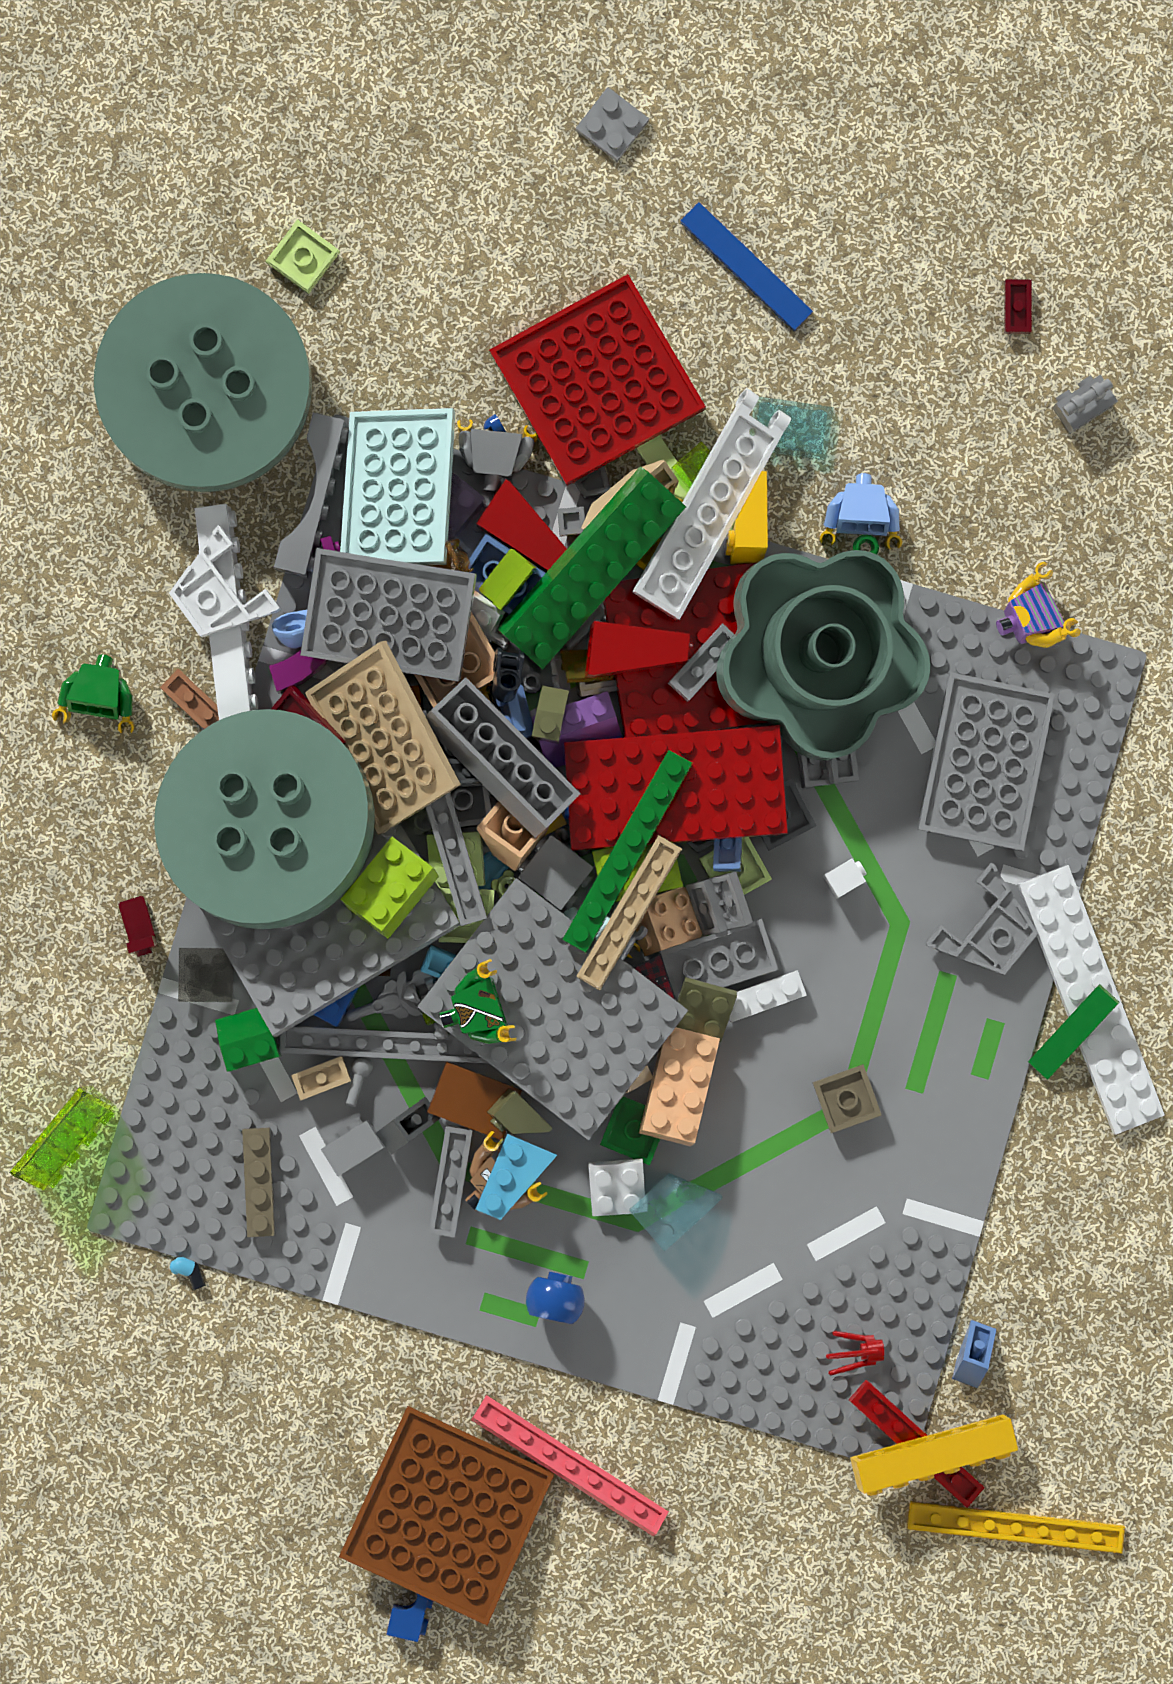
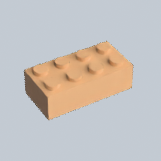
M678 1027L673 1030L658 1051L653 1079L651 1080L639 1129L640 1134L690 1147L695 1144L720 1038Z

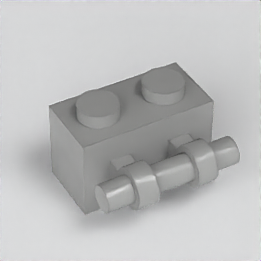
M1100 374L1093 379L1090 375L1078 383L1079 389L1073 393L1067 390L1056 398L1057 403L1054 405L1053 410L1069 434L1101 415L1118 402L1110 390L1113 388V385L1108 378L1104 380Z

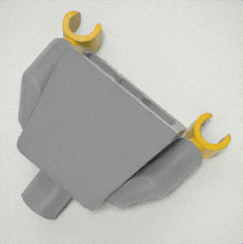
M458 420L459 451L466 465L473 468L474 473L485 474L483 490L498 491L501 475L512 476L513 473L519 472L530 459L534 444L538 439L536 433H527L528 425L524 427L523 434L474 429L472 420H469L470 425L464 428L461 427V422Z

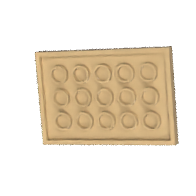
M386 641L377 643L305 692L310 704L346 741L345 746L362 767L373 796L375 811L374 828L378 835L387 832L461 785Z

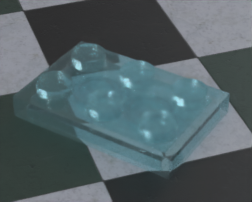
M759 397L753 408L752 417L766 427L771 417L778 410L791 417L788 427L772 453L826 461L834 407ZM750 429L749 434L753 436L755 432L753 429Z

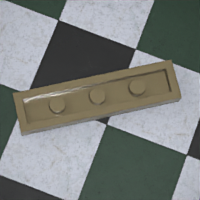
M270 1127L242 1129L247 1237L275 1236Z

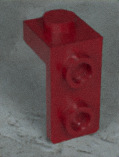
M139 896L119 902L118 906L129 941L126 943L128 953H136L137 957L153 953L152 948L159 947L145 897Z

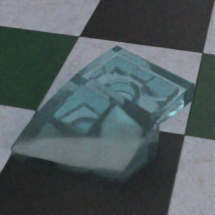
M668 1173L644 1197L634 1204L629 1211L660 1247L666 1251L723 1197L717 1192Z

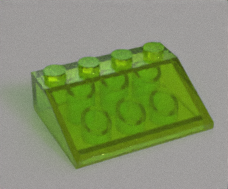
M92 1085L79 1087L9 1173L41 1190H47L49 1187L54 1189L64 1176L61 1175V1172L66 1166L71 1168L81 1157L78 1153L84 1145L89 1147L97 1138L98 1134L95 1131L101 1124L106 1126L114 1117L115 1113L112 1110L116 1105Z

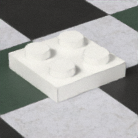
M643 1159L589 1162L592 1216L646 1213Z

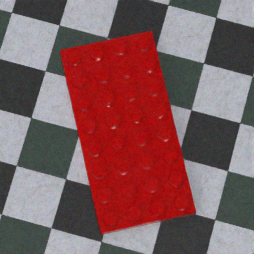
M780 725L564 742L566 777L568 782L580 793L568 806L572 851L612 848L615 846L668 750L687 759L693 765L648 845L654 844L658 835L671 843L788 834Z

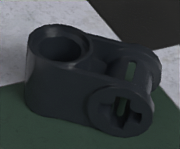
M496 648L493 661L492 694L498 701L507 703L515 698L521 683L524 652L519 651L517 654ZM502 683L510 685L511 688H505Z

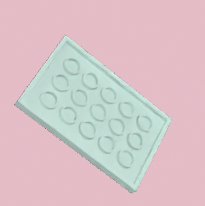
M453 408L350 412L340 552L419 565H446L455 411Z

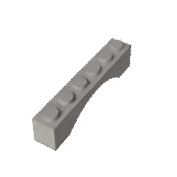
M314 412L312 414L307 440L312 449L316 464L315 493L310 508L302 522L291 534L280 541L274 565L276 571L303 578H308L309 572L313 573L315 546L320 547L321 538L323 537V531H319L321 522L327 520L330 506L326 505L328 495H333L336 486V480L333 479L335 469H340L343 454H339L341 443L346 444L349 428H345L346 423L343 419Z

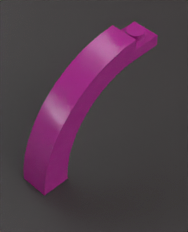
M331 536L321 538L323 549L340 552L341 548L338 541L333 542ZM300 650L288 659L270 665L269 668L278 694H281L289 686L295 685L297 687L316 675L329 660L302 656Z

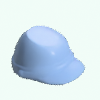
M307 610L290 612L274 620L272 631L282 644L293 649L302 647Z

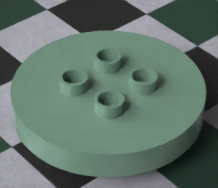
M195 273L175 276L148 287L132 298L117 313L108 326L98 349L94 369V393L99 415L107 433L124 456L140 471L165 485L177 489L214 492L232 489L259 478L277 465L297 441L309 413L312 396V374L305 346L295 325L285 311L271 297L258 288L233 277L210 273Z
M270 709L251 710L225 717L193 737L180 750L168 768L159 789L154 815V829L159 855L166 871L179 890L210 915L224 922L252 929H276L304 922L323 912L340 899L353 884L365 864L370 851L375 825L374 803L369 782L359 762L349 749L321 724L296 713Z

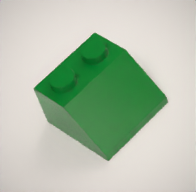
M257 1008L215 1020L219 1046L227 1072L282 1056L277 1037L271 1034Z

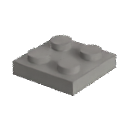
M607 87L578 124L576 131L618 162L648 124L650 118Z

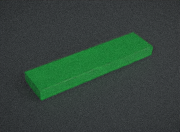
M1099 984L1031 1057L1028 1063L1048 1080L1120 1002Z

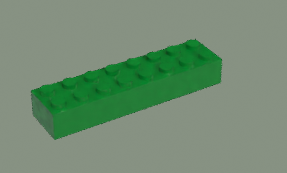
M640 466L497 629L538 666L544 669L682 513L686 506L652 474Z

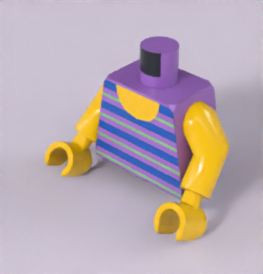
M1038 563L1035 568L1036 574H1030L1009 596L1008 604L1004 610L1006 617L996 621L1000 635L1003 636L1013 632L1017 641L1021 644L1029 643L1030 645L1048 648L1065 640L1067 635L1078 637L1081 634L1079 628L1070 631L1071 626L1077 624L1078 621L1074 618H1069L1064 622L1045 582L1040 583L1041 579L1046 580L1053 576L1052 570L1048 571L1045 575L1041 574L1042 568L1048 563Z

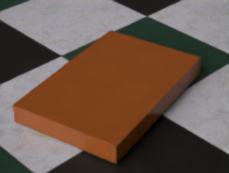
M446 1062L427 1113L486 1135L493 1131L494 1133L491 1137L501 1140V1138L504 1139L507 1131L504 1129L503 1132H500L490 1122L493 1118L487 1111L508 1089L517 1092L519 1095H521L522 1090Z

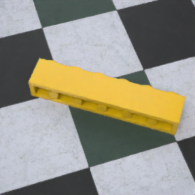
M1002 1414L850 1457L857 1489L864 1494L867 1493L868 1496L882 1493L883 1489L887 1487H905L909 1485L908 1481L915 1479L927 1481L933 1479L934 1474L940 1472L945 1474L958 1472L961 1466L968 1464L971 1467L985 1464L986 1459L993 1457L995 1459L1008 1458L1011 1456V1452L1018 1451L1011 1418Z

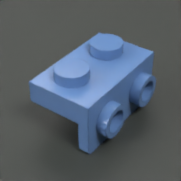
M502 683L505 688H511L510 685ZM520 685L512 701L503 703L496 699V702L500 706L501 713L525 738L532 737L533 724L524 688Z

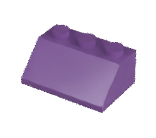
M608 691L566 705L559 744L538 740L544 757L555 768L566 765L564 742L622 738ZM535 716L531 717L533 726L535 722Z

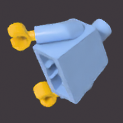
M858 474L856 476V483L846 484L845 491L837 493L828 504L824 521L826 529L820 535L821 544L823 536L831 534L833 537L832 546L836 541L833 530L837 528L836 533L887 536L884 540L887 549H890L889 542L891 538L897 540V548L902 546V539L897 535V531L900 530L899 508L892 498L885 494L882 485L872 484L870 474Z

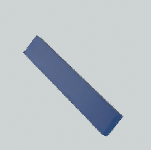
M700 202L680 220V223L790 329L795 331L813 313L792 290Z

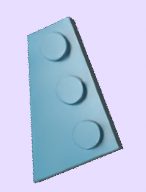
M507 1134L476 1210L501 1220L554 1160L557 1154Z

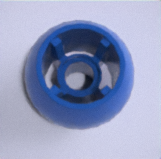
M549 1271L548 1278L537 1277L530 1284L526 1293L527 1311L531 1316L574 1324L584 1309V1291L581 1286L571 1284L573 1276Z

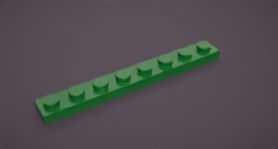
M668 750L565 933L563 941L587 954L692 767V762Z

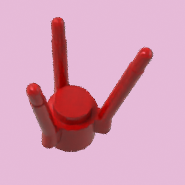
M832 1332L833 1336L863 1341L865 1343H860V1350L827 1354V1359L861 1356L863 1360L830 1370L828 1372L830 1376L864 1366L876 1365L877 1361H884V1344L882 1339L875 1340L874 1335Z

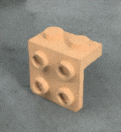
M685 887L656 895L636 928V932L639 931L642 925L648 929L647 935L643 939L638 940L644 956L702 936V931Z

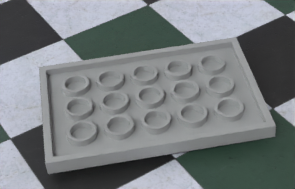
M317 548L301 655L349 663L377 643L386 641L402 672L460 681L477 574Z
M950 672L917 830L1024 851L1055 694Z

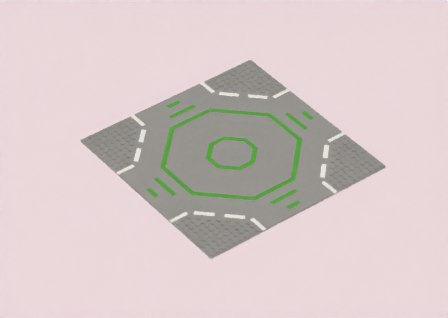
M341 415L333 416L335 418L343 419L346 423L345 428H349L348 417ZM348 438L346 444L341 443L339 454H343L340 469H335L333 479L336 480V486L333 495H328L326 505L330 506L328 518L326 521L321 522L319 530L323 531L322 538L331 536L333 542H339L340 548ZM453 449L448 545L456 536L471 550L475 551L486 534L477 528L476 523L497 491L483 490L485 474L474 473L473 468L466 465L460 451L457 449ZM525 469L513 473L512 476L501 475L500 487L505 479L510 481L567 549L579 535L559 537L557 509L584 507L586 518L591 504L599 498L584 499L575 484L566 486L562 480ZM316 472L300 523L308 512L314 497ZM728 533L708 569L740 565L730 564V555H725V541L728 539ZM769 541L764 557L765 559L774 554L793 553L807 557L817 563L827 560L824 557ZM322 543L320 547L315 546L314 557L316 556L317 548L323 549ZM636 564L622 580L640 578L644 570ZM309 572L308 578L284 574L276 601L281 610L272 614L255 670V684H252L253 694H256L258 698V710L271 709L283 694H278L269 666L288 659L302 648L293 649L282 644L272 631V623L281 615L308 609L312 572ZM900 580L904 591L903 618L920 635L926 645L930 658V675L924 691L917 700L906 708L878 717L867 741L855 751L859 781L802 788L797 752L783 739L781 747L784 782L792 778L816 827L768 851L761 836L749 837L772 880L744 896L752 921L759 919L763 921L778 970L723 988L738 992L798 970L807 996L730 1023V1020L728 1021L722 1041L718 1045L695 1144L690 1147L660 1139L651 1164L643 1163L646 1213L592 1216L589 1162L633 1159L600 1145L613 1110L591 1139L587 1140L489 1063L367 1057L372 1062L373 1069L371 1074L364 1078L356 1107L346 1105L352 1081L300 1100L291 1077L293 1074L340 1056L281 1053V1057L227 1072L219 1046L215 1020L257 1007L202 910L186 897L89 1217L88 1230L171 1256L185 1257L201 1265L849 1458L896 1444L849 1401V1398L865 1380L869 1381L924 1431L1030 1064L1028 1061L1032 1057L1054 980L1037 936L1005 975L933 949L925 943L940 925L963 942L997 900L975 882L990 863L996 866L999 874L1007 883L1015 899L1029 919L1030 917L1017 884L1069 865L1078 891L1080 890L1146 661L1145 652L1082 633L1078 637L1067 635L1065 640L1048 648L1030 645L1029 643L1021 644L1017 641L1013 632L1003 636L998 632L996 621L1006 617L1004 610ZM606 616L600 622H606ZM590 632L571 651L565 646L559 650V652L564 651L573 703L598 695H577L573 670L575 665L586 664ZM491 641L490 644L493 650L496 651L498 645ZM524 653L531 671L541 676L540 666ZM326 664L316 675L297 686V688L307 698L306 691L334 672ZM950 672L1055 694L1024 851L917 830ZM530 677L526 681L529 687H533L537 683L534 677ZM541 689L533 694L527 693L524 690L530 716H536ZM424 692L423 708L428 714L433 709V706ZM608 692L622 738H625L618 692ZM770 722L728 729L775 726V724ZM566 765L557 767L556 769L567 779ZM489 792L491 808H493L498 800ZM564 810V811L562 812V815H563V817H564V819H565L567 825L570 826L569 818H565V810ZM409 817L400 824L421 859L429 864V858L427 857L428 844L425 841V835L433 833L429 831L424 832L422 835H416L413 831L415 827L414 820ZM425 818L423 823L426 824L428 820ZM555 831L546 835L545 838L548 839L551 835L555 837ZM561 842L571 850V844ZM686 842L673 843L682 848L677 862L683 887L686 888L685 885L709 878L699 858L712 852L714 844L697 853ZM607 848L590 849V853L581 856L583 860L594 867L591 872L594 878L586 888L579 887L575 893L578 898L571 908L576 907L577 910L580 909L597 878L592 852ZM533 849L527 858L532 860L537 851ZM850 859H853L854 862L859 861L867 875L863 876L866 882L836 899L823 875ZM509 867L508 870L514 873V878L520 880L518 877L521 873L517 870L515 872ZM508 884L504 885L505 889L508 888ZM496 890L494 891V906L499 901V894ZM619 902L614 904L608 915L609 918H611ZM564 907L560 912L564 913L567 910V908ZM439 939L391 967L390 977L376 976L361 985L347 1011L372 1003L384 990L385 982L391 978L397 981L398 974L406 971V980H411L413 978V971L421 969L430 945L457 955L466 943L439 942ZM632 946L628 953L632 958L626 957L624 961L631 967H635L659 955L660 952L644 956L641 948L640 952H638L635 946ZM416 986L417 993L420 996L419 988ZM421 1011L422 1015L413 1016L408 1013L407 1018L401 1019L393 1014L375 1012L351 1022L347 1014H345L339 1027L315 1015L308 1017L295 1026L434 1033L436 1021L423 1011ZM280 1034L279 1036H277V1041H278V1044H279V1048H280V1036H281V1034ZM658 1051L650 1060V1063L648 1065V1068L652 1076L656 1064ZM343 1056L350 1078L353 1080L354 1074L351 1070V1065L357 1057ZM449 1062L522 1090L520 1096L553 1129L550 1132L512 1134L507 1131L503 1143L507 1134H510L555 1153L557 1156L532 1184L541 1182V1185L537 1187V1192L540 1194L547 1192V1195L541 1200L534 1201L523 1208L509 1210L499 1220L478 1210L475 1211L465 1200L476 1190L475 1186L470 1182L472 1176L469 1170L474 1153L487 1137L486 1134L441 1118L392 1155L384 1147L339 1177L334 1172L321 1149L326 1146L323 1141L336 1133L340 1137L349 1132L347 1126L359 1118L362 1122L369 1120L375 1131L378 1132L425 1096L431 1102L445 1063ZM864 1064L882 1115L830 1133L812 1082ZM651 1080L633 1091L625 1093L624 1097L646 1105ZM446 1126L473 1130L455 1238L428 1233ZM270 1127L275 1236L247 1237L242 1129ZM491 1137L494 1142L500 1141L499 1139ZM549 1271L573 1276L571 1284L581 1286L585 1297L583 1312L574 1324L529 1315L526 1307V1293L535 1278H548ZM832 1332L874 1335L875 1340L882 1339L884 1344V1361H877L876 1365L864 1366L830 1376L828 1374L830 1370L863 1360L861 1356L827 1359V1354L860 1350V1343H865L863 1341L833 1336Z

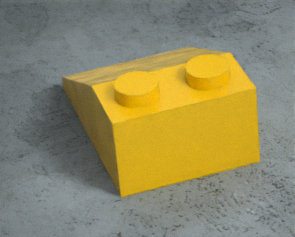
M761 471L735 521L733 530L728 531V539L725 541V555H730V564L758 563L765 557L768 548L767 471Z

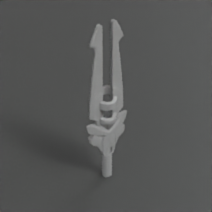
M420 969L413 971V978L407 981L406 971L398 974L397 981L391 978L385 982L384 990L372 1003L347 1011V1017L351 1022L375 1012L393 1014L399 1019L407 1018L408 1013L413 1016L422 1015L417 1005L420 1004L428 991L434 986V980L437 982L439 978L421 972ZM416 986L419 988L420 996L417 993Z

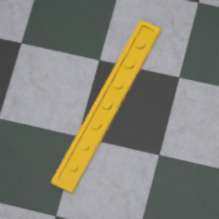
M913 1501L909 1502L907 1521L908 1530L1123 1553L1124 1525Z

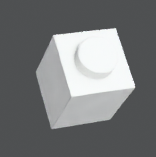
M850 859L823 875V878L837 899L866 882L863 876L867 875L859 861L854 862L853 859Z

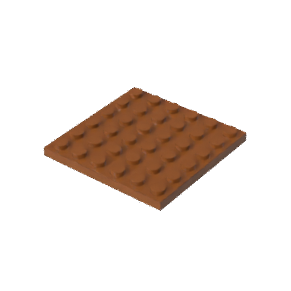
M407 1406L339 1558L488 1626L555 1473Z

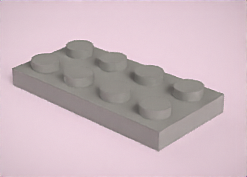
M762 919L753 921L746 926L731 928L659 951L662 955L676 1001L678 1000L685 977L726 987L778 970Z

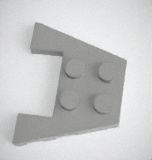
M990 863L975 882L997 900L963 942L940 925L925 944L933 949L1005 975L1038 935V932L1015 899L1007 883L999 874L996 866Z

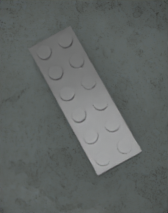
M466 677L425 716L436 738L535 838L580 795L568 780Z

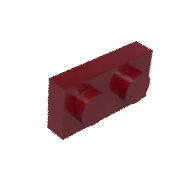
M1005 279L1004 334H1031L1032 279Z

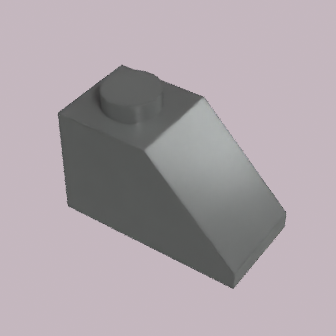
M426 1096L376 1132V1135L391 1155L441 1119V1117L427 1113L430 1102Z

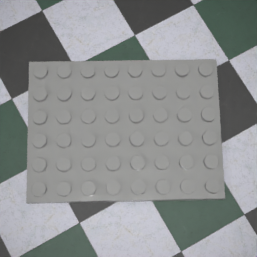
M400 823L380 835L377 834L374 828L370 851L358 877L391 837H394L420 857ZM436 882L433 883L389 939L349 910L340 899L323 912L304 922L276 929H252L224 922L200 908L274 1037L279 1036L460 926V922Z
M516 878L487 915V919L483 920L417 1007L444 1028L440 1012L454 1008L451 997L455 995V987L467 973L477 968L479 963L491 959L492 962L488 963L487 968L490 972L497 970V973L490 977L494 980L507 1024L515 1026V1028L509 1030L510 1038H517V1040L487 1044L471 1040L468 1034H462L459 1024L445 1029L579 1134L590 1140L689 1010L621 958L618 959L601 990L577 978V974L597 940L593 941L587 954L563 941L562 939L572 920Z

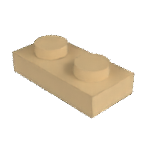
M343 1056L291 1075L300 1100L352 1081Z

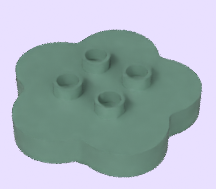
M862 550L842 552L822 563H817L798 554L780 553L769 556L750 567L741 577L734 595L737 631L722 649L717 663V684L726 703L734 711L746 718L780 725V733L787 744L807 758L832 760L846 756L860 748L871 735L878 717L904 709L917 700L924 691L930 675V658L926 645L920 635L903 618L904 591L897 572L882 557Z

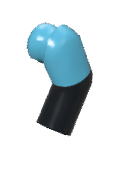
M178 1257L170 1263V1270L173 1274L179 1273L189 1277L193 1290L206 1286L200 1267L196 1262L185 1257Z

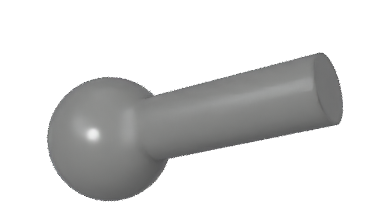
M357 1057L352 1062L351 1070L354 1077L346 1101L348 1106L356 1107L364 1078L372 1072L373 1065L367 1057Z

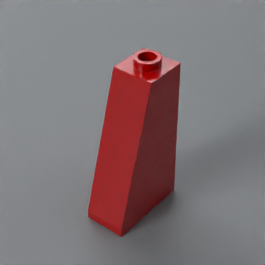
M506 479L476 523L477 528L491 535L510 549H514L545 572L567 550L512 483Z
M594 621L590 626L585 678H596L684 664L688 658L692 657L693 642L690 641V634Z

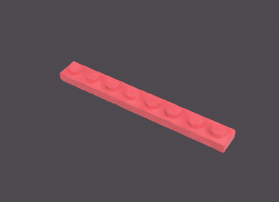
M487 1395L471 1419L482 1428L653 1537L657 1534L669 1512Z

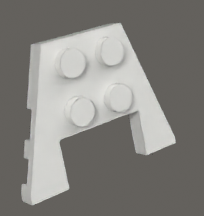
M219 525L215 527L212 536L206 544H203L195 560L186 568L169 592L170 596L201 637L277 613L281 610L266 589L244 605L235 595L213 564L215 560L235 546Z

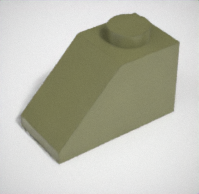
M542 686L532 739L559 744L569 694L568 690Z
M508 1089L487 1111L493 1118L490 1121L491 1124L500 1132H503L505 1129L512 1134L550 1132L553 1129L517 1092Z

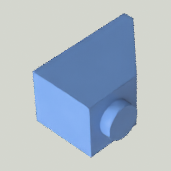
M973 1320L970 1321L956 1359L952 1379L975 1388L979 1387L989 1369L996 1334L995 1328Z

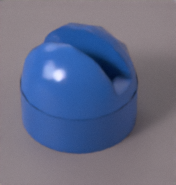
M496 414L489 417L484 423V430L491 427L493 431L506 432Z

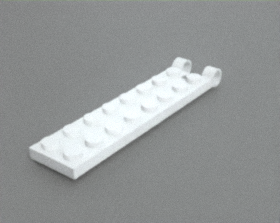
M748 388L738 397L734 411L682 503L686 508L666 530L632 593L674 620H680L761 471L764 469L791 421V417L781 410L775 412L767 427L751 417L749 414L755 407L759 396ZM750 429H753L755 432L753 436L749 434Z

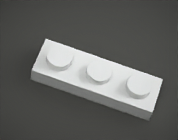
M798 970L738 991L729 1018L730 1023L807 996Z

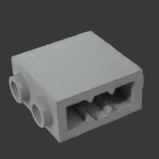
M552 835L548 839L543 837L534 848L537 851L532 860L526 858L517 870L521 873L518 878L555 908L562 911L566 907L569 910L578 898L575 893L579 887L586 888L594 878V875L591 873L594 867Z

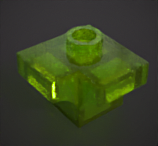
M701 441L672 466L671 469L688 488H691L711 451Z

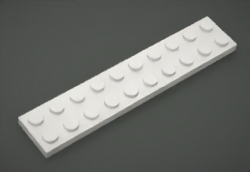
M1069 865L1017 884L1030 920L1038 932L1037 938L1067 1016L1069 1017L1099 984L1120 1002L1079 1046L1112 1133L1117 1135L1164 1116L1162 1106Z

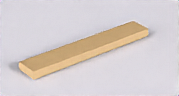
M658 835L577 974V978L598 990L602 989L681 853L682 848Z

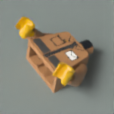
M493 1131L487 1135L484 1143L474 1153L469 1170L472 1176L470 1182L475 1186L476 1190L465 1200L475 1211H477L476 1207L501 1150L499 1146L503 1143L502 1138L499 1142L492 1140ZM541 1182L531 1185L510 1210L523 1208L534 1201L537 1202L544 1198L547 1192L544 1194L537 1192V1187L541 1185Z

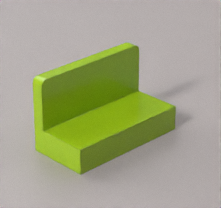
M510 549L480 586L479 591L493 602L492 604L498 609L504 610L535 571L536 567L514 549Z

